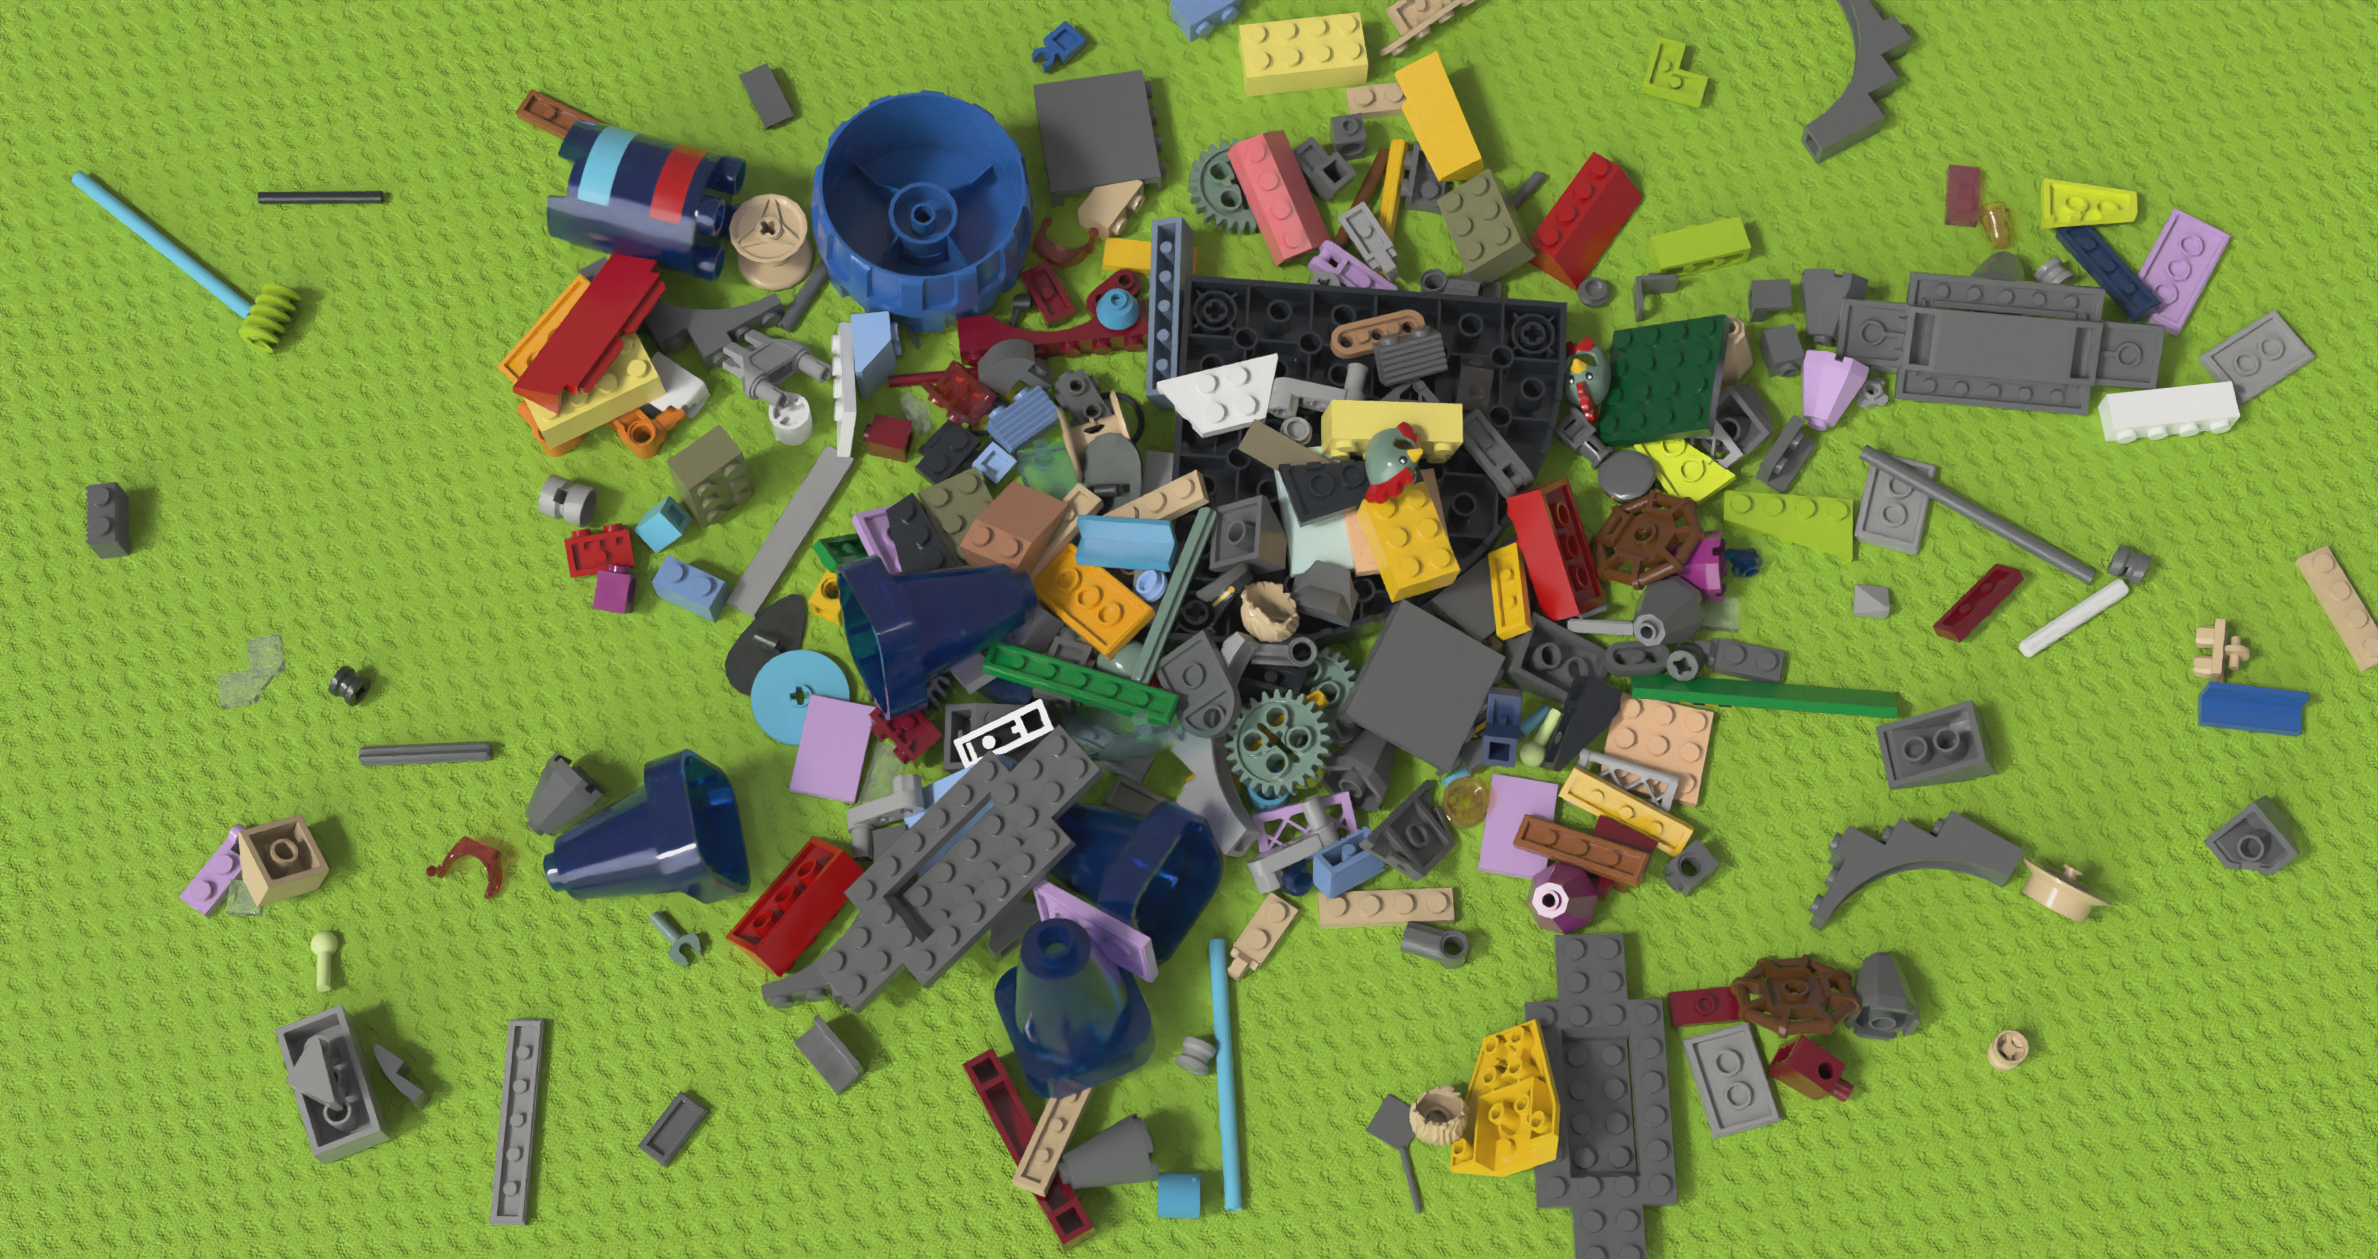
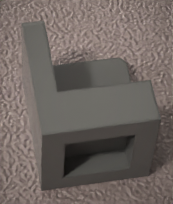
M1790 279L1752 280L1747 293L1750 322H1763L1766 311L1791 309Z

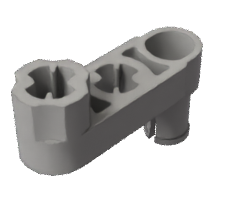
M1359 363L1348 364L1344 389L1286 377L1276 378L1272 388L1268 412L1275 417L1288 419L1296 417L1298 407L1325 412L1331 400L1364 401L1365 394L1363 389L1368 368Z
M910 774L893 777L894 794L847 810L848 832L852 836V859L854 861L866 862L874 859L871 834L874 827H879L924 811L920 775Z
M1319 795L1307 797L1299 802L1310 827L1308 833L1247 861V866L1260 894L1276 890L1287 883L1282 868L1313 855L1314 852H1319L1320 849H1325V846L1330 847V843L1335 844L1336 840L1340 841L1333 821H1329L1319 800Z

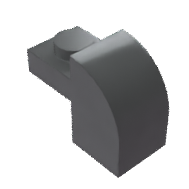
M1310 137L1293 151L1303 176L1307 181L1309 190L1322 200H1330L1349 185L1357 175L1337 151L1329 156L1313 137Z
M1009 339L999 342L991 347L977 362L979 381L1003 396L1019 379L1033 388L1038 385L1041 386L1045 393L1052 387L1051 367L1044 360L1035 358L1034 345L1031 342L1020 339Z

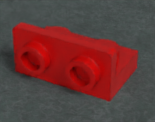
M617 523L603 526L604 532L591 534L590 528L571 531L572 537L564 539L570 577L597 574L601 569H609L610 564L623 565L629 568L636 567L631 528L623 529V524Z

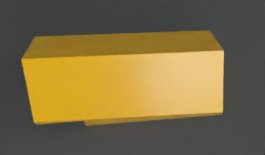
M1437 51L1398 70L1394 75L1407 98L1401 109L1438 181L1470 180L1485 171L1486 168Z

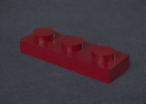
M1996 563L1932 626L1937 636L1958 643L1969 636L1971 631L1984 618L1989 616L2024 580L2020 570Z

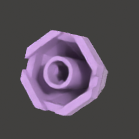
M1807 350L1801 366L1802 418L1808 421L1809 427L1826 431L1827 427L1835 426L1863 386L1869 368L1845 356L1844 360L1836 359L1835 353Z

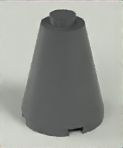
M1137 1113L1128 1115L1062 1155L1063 1163L1058 1164V1171L1063 1184L1069 1183L1072 1189L1145 1183L1158 1180L1159 1178L1157 1162L1150 1164L1151 1152H1154L1150 1136L1141 1117L1137 1118Z

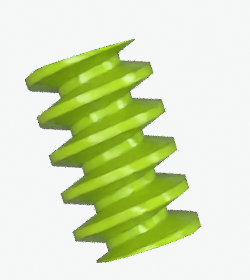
M266 283L261 287L260 291L262 294L257 295L255 299L256 304L250 308L249 312L251 315L246 316L244 320L245 326L240 327L238 333L249 346L262 352L274 353L268 343L278 345L280 340L273 333L284 334L285 329L279 322H290V317L284 312L295 313L296 307L290 301L300 302L302 298L295 291L283 285Z

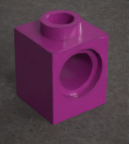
M610 564L609 569L599 570L593 608L621 614L632 613L639 574L629 573V567Z

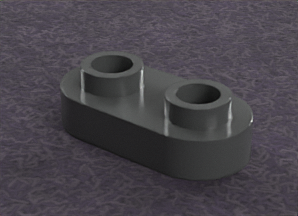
M1640 641L1617 642L1608 647L1603 663L1606 670L1617 677L1656 675L1665 670L1670 652L1664 644L1646 646ZM1647 658L1653 659L1655 663L1649 662ZM1616 660L1621 661L1624 665L1618 664Z

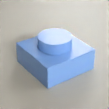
M992 442L973 462L972 468L976 466L979 474L997 488L1017 466V460L996 443Z

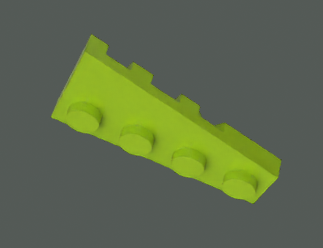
M1724 490L1722 495V525L1758 536L1768 535L1780 539L1779 542L1788 545L1798 544L1811 548V552L1824 555V553L1840 557L1839 560L1851 563L1853 559V499Z

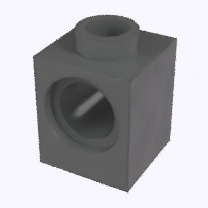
M1361 113L1331 117L1330 140L1333 153L1337 151L1345 161L1362 159L1366 156L1367 137Z
M1794 324L1763 330L1758 345L1769 377L1779 375L1780 377H1789L1800 371L1805 355Z
M1696 839L1667 863L1663 874L1666 876L1665 881L1668 886L1676 893L1680 891L1686 898L1716 873L1720 863ZM1681 866H1693L1697 871V875H1685L1681 870Z

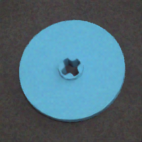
M794 650L774 657L762 667L752 686L751 706L757 723L774 740L791 746H799L811 694L850 702L849 686L845 675L831 659L814 651ZM798 691H803L805 696H809V698L804 699L803 705H798L794 699L791 700V698L797 697Z

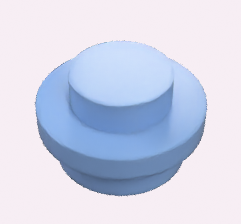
M1147 570L1142 573L1136 583V590L1140 598L1145 602H1154L1161 598L1167 588V577L1160 571Z

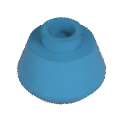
M1112 289L1099 300L1096 307L1097 317L1101 324L1109 329L1124 330L1137 321L1139 304L1135 297L1126 290Z

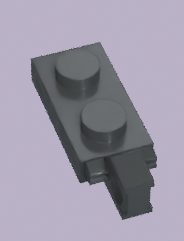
M1711 638V642L1694 641L1704 651L1705 662H1707L1706 667L1713 669V673L1756 682L1779 683L1784 651L1722 638Z

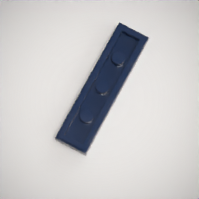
M2090 225L2063 227L2057 231L2056 239L2096 283L2105 289L2106 294L2132 322H2138L2160 309L2161 302Z

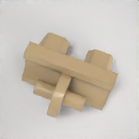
M2216 619L2215 626L2197 627L2196 647L2213 648V655L2194 656V676L2210 678L2212 682L2224 683L2226 660L2229 661V669L2238 670L2239 662L2250 658V650L2245 646H2241L2240 637H2231V645H2227L2228 630L2226 629V619Z

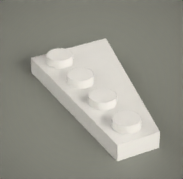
M839 322L838 335H832L831 353L836 354L832 361V376H836L833 383V398H837L834 406V421H837V457H850L857 413L853 337L851 323Z

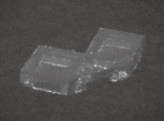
M279 633L247 639L250 669L217 676L220 706L223 710L257 703L269 683L283 671L285 659L283 641Z

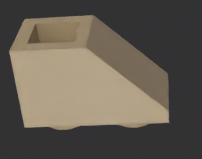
M1133 180L1095 187L1077 210L1078 224L1105 241L1106 237L1113 238L1115 235L1119 236L1126 228L1127 219L1132 212H1138L1144 204L1143 182Z

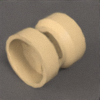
M2005 1030L1998 1034L1988 1046L1986 1052L1987 1059L1995 1069L2003 1072L2011 1071L2027 1056L2028 1042L2019 1032Z

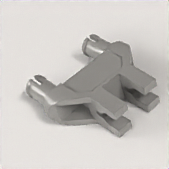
M754 329L746 333L744 340L751 343L750 346L744 348L731 342L724 346L723 353L731 356L723 361V368L741 379L744 395L752 400L762 399L777 410H781V407L784 408L790 399L789 392L777 387L781 382L794 374L797 375L804 372L819 383H824L832 374V366L812 356L811 349L804 344L788 339H772Z

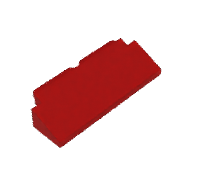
M613 253L514 384L513 393L559 414L562 410L561 394L564 390L576 396L581 392L589 393L593 391L623 350L624 342L621 339L623 334H634L666 291V285L660 280V273H657V261Z

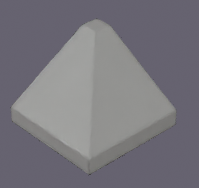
M1855 584L1853 616L1886 619L1890 612L1888 588Z

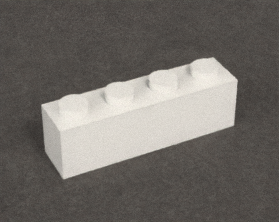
M2232 381L2106 394L2098 406L2105 441H2117L2120 444L2148 437L2149 440H2159L2174 434H2180L2181 437H2189L2202 431H2211L2213 434H2219L2230 430L2240 417Z

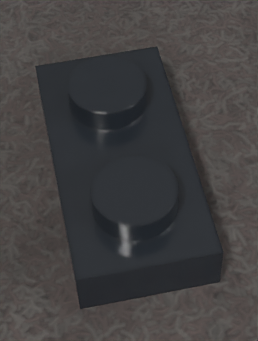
M955 422L915 466V472L932 485L949 479L981 445V440L958 422Z

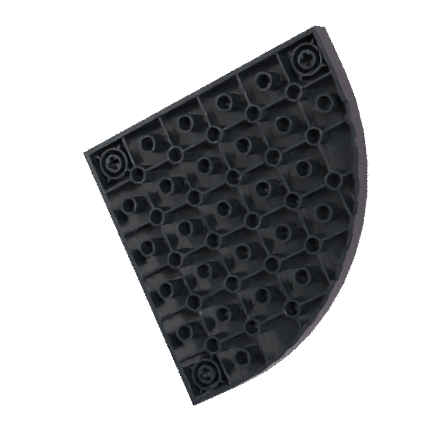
M1186 275L1179 376L1277 353L1278 361L1274 380L1279 377H1286L1344 389L1348 364L1359 363L1368 368L1363 389L1365 394L1364 401H1380L1401 383L1385 386L1379 381L1374 353L1351 359H1342L1336 356L1330 346L1332 333L1337 327L1344 324L1403 310H1414L1422 315L1425 325L1441 333L1448 367L1446 371L1420 377V379L1441 403L1462 404L1463 419L1476 409H1479L1533 474L1534 480L1527 486L1521 485L1518 487L1515 493L1517 494L1533 488L1556 426L1562 401L1566 363L1567 303ZM1405 326L1402 329L1406 333H1411L1412 328ZM1380 334L1372 335V338L1375 340H1380L1382 337ZM1348 341L1341 342L1343 347L1348 348L1352 346ZM1410 387L1400 395V399L1418 401V393ZM1298 407L1296 417L1305 419L1312 428V438L1305 447L1321 446V417L1324 412ZM1267 410L1266 420L1263 424L1280 433V427L1287 419L1275 417ZM1176 411L1172 481L1195 470L1203 475L1210 501L1201 507H1209L1212 510L1215 507L1264 495L1267 497L1283 529L1274 469L1238 449L1250 427L1202 438L1192 428L1191 422L1183 418ZM1462 444L1453 456L1444 463H1429L1427 458H1420L1418 461L1420 470L1434 468L1450 546L1460 568L1456 579L1484 558L1512 523L1507 513L1508 504L1506 498L1501 495L1496 484ZM1350 456V459H1354V461H1365L1362 456ZM1510 467L1503 471L1508 478L1514 475ZM1201 507L1171 521L1179 549L1171 572L1165 573L1168 581L1167 587ZM1212 531L1163 651L1175 650L1202 630L1210 632L1217 648L1221 650L1224 641L1235 634L1236 631L1250 635L1244 627L1241 617V606L1243 604L1241 594L1244 588L1236 594L1228 608L1217 621L1216 608L1211 602L1203 601L1196 597L1197 591L1226 573L1209 570ZM1287 550L1285 569L1261 575L1252 574L1255 578L1248 585H1251V583L1256 584L1258 581L1273 582L1274 584H1283V593H1290L1295 578L1290 576ZM1351 572L1353 587L1359 594L1349 628L1297 612L1300 617L1299 626L1290 637L1309 638L1319 648L1350 641L1381 629L1393 605L1399 601L1392 603L1380 573L1355 577V572ZM1449 585L1406 598L1405 600L1420 607ZM1299 643L1293 647L1292 652H1300V649L1303 648L1309 651L1310 648L1306 644Z

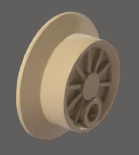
M2024 857L2023 862L2031 871V875L2022 891L2046 907L2084 924L2093 906L2109 907L2111 905V902L2076 880L2078 875H2083V872L2064 864L2063 867L2066 869L2062 873L2035 860Z

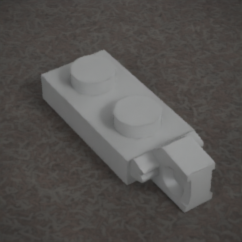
M1364 201L1337 217L1369 268L1371 267L1374 272L1381 268L1389 282L1401 276L1393 260L1398 258L1394 245Z

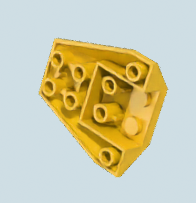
M1533 1019L1484 1038L1464 1100L1470 1110L1467 1115L1468 1124L1463 1131V1135L1459 1140L1453 1142L1451 1147L1450 1170L1452 1172L1506 1177L1556 1160L1559 1139L1560 1101L1541 1025L1538 1020Z

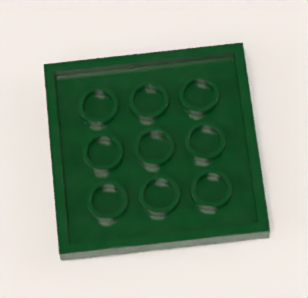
M1725 314L1614 331L1609 357L1611 366L1610 389L1601 404L1596 437L1606 447H1619L1713 435L1731 320Z

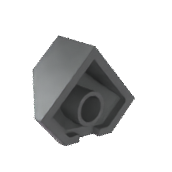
M1749 383L1730 385L1719 396L1716 419L1744 454H1751L1773 433L1768 407ZM1698 439L1707 451H1711L1713 440ZM1717 441L1716 452H1730L1722 441Z
M2267 795L2252 802L2204 840V843L2225 868L2237 870L2247 869L2273 875L2300 855L2289 821Z

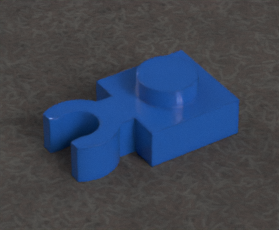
M1065 21L1043 39L1045 47H1040L1033 51L1031 55L1032 62L1035 64L1040 59H1047L1042 64V70L1044 73H1048L1054 68L1057 59L1065 64L1087 46L1086 39Z

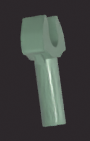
M659 911L654 912L650 916L649 921L671 943V950L668 956L675 964L689 967L687 959L681 954L682 949L686 946H691L699 955L703 954L701 942L694 932L681 935Z

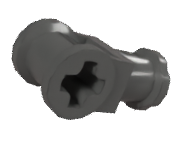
M1571 406L1568 409L1569 413L1555 426L1553 436L1575 455L1580 451L1592 463L1591 467L1596 470L1600 467L1601 462L1614 452V449L1611 446L1606 447L1596 437V429L1588 422L1587 418L1577 408Z

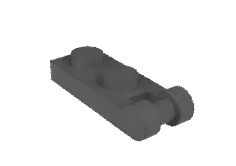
M1476 409L1463 419L1462 445L1496 484L1503 497L1509 498L1513 496L1518 487L1521 485L1527 486L1534 480L1533 474L1479 409ZM1509 467L1514 472V475L1510 478L1503 473Z

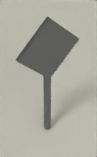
M1388 1094L1366 1129V1132L1400 1152L1415 1212L1420 1214L1422 1208L1406 1150L1415 1136L1410 1124L1411 1107Z

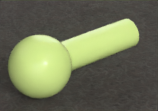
M1551 708L1533 741H1528L1521 747L1520 758L1525 765L1537 767L1542 763L1546 753L1544 747L1561 715V712Z
M320 931L313 936L311 949L317 955L316 989L326 992L331 989V956L338 949V939L330 931Z

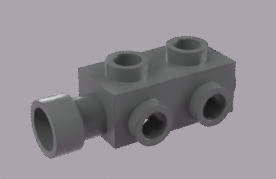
M1083 368L1075 372L1074 370L1067 371L1055 382L1057 394L1053 398L1057 406L1061 407L1064 412L1068 410L1073 420L1069 421L1071 428L1090 422L1089 418L1091 417L1088 415L1092 410L1098 411V414L1093 417L1094 421L1115 414L1110 401L1106 400L1104 402L1099 395L1101 388L1093 375L1087 376ZM1078 386H1082L1081 390L1073 391ZM1099 424L1086 428L1084 432H1098L1104 425Z

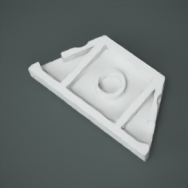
M1275 353L1158 381L1157 390L1175 405V410L1183 418L1191 422L1192 428L1202 438L1250 427L1254 419L1265 423L1278 355Z

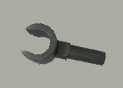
M1019 293L1014 296L1013 312L1009 326L1016 328L1020 312H1031L1032 299L1030 294Z

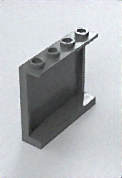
M1142 70L1033 85L1052 207L1064 205L1063 196L1092 192L1098 186L1140 180L1143 184L1155 183L1157 192L1161 191V179H1166L1164 160L1158 161L1157 153L1162 152L1160 135L1153 134L1152 126L1157 125L1155 108H1149L1148 100L1152 99L1150 81H1144Z
M1402 599L1393 605L1336 719L1347 725L1355 722L1437 769L1435 773L1437 776H1442L1450 771L1453 772L1462 759V754L1459 751L1463 743H1468L1476 730V725L1473 723L1478 713L1482 714L1488 706L1487 694L1489 688L1492 685H1497L1504 673V668L1501 666L1506 657Z

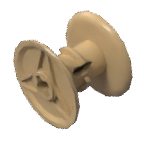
M776 194L755 196L742 203L732 216L729 231L731 242L738 251L739 270L748 282L760 289L771 291L789 289L801 282L812 268L815 256L813 244L806 235L808 230L806 215L800 206L788 197Z
M1115 390L1110 392L1114 415L1095 421L1091 417L1089 418L1090 422L1072 428L1068 426L1063 409L1056 407L1063 430L1062 435L1079 483H1082L1084 480L1079 459L1084 457L1088 444L1097 436L1111 432L1122 434L1131 440ZM1099 424L1104 425L1098 432H1084L1086 428Z

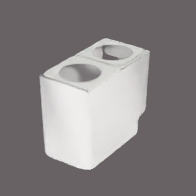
M657 352L651 359V362L666 394L640 406V408L656 418L672 405L677 409L682 408L687 417L694 418L710 397L706 384L680 365Z

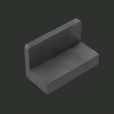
M818 1014L813 1018L816 1025L794 1043L839 1096L864 1076L865 1073L861 1064Z

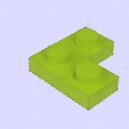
M1657 36L1640 93L1700 108L1708 76L1679 69L1686 43Z

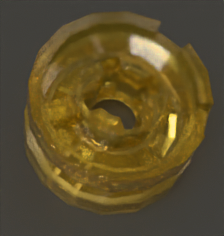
M1462 777L1453 780L1444 790L1441 808L1446 821L1460 829H1470L1479 825L1485 818L1488 810V791L1481 782L1474 778ZM1465 798L1471 802L1467 809L1459 802L1461 799Z

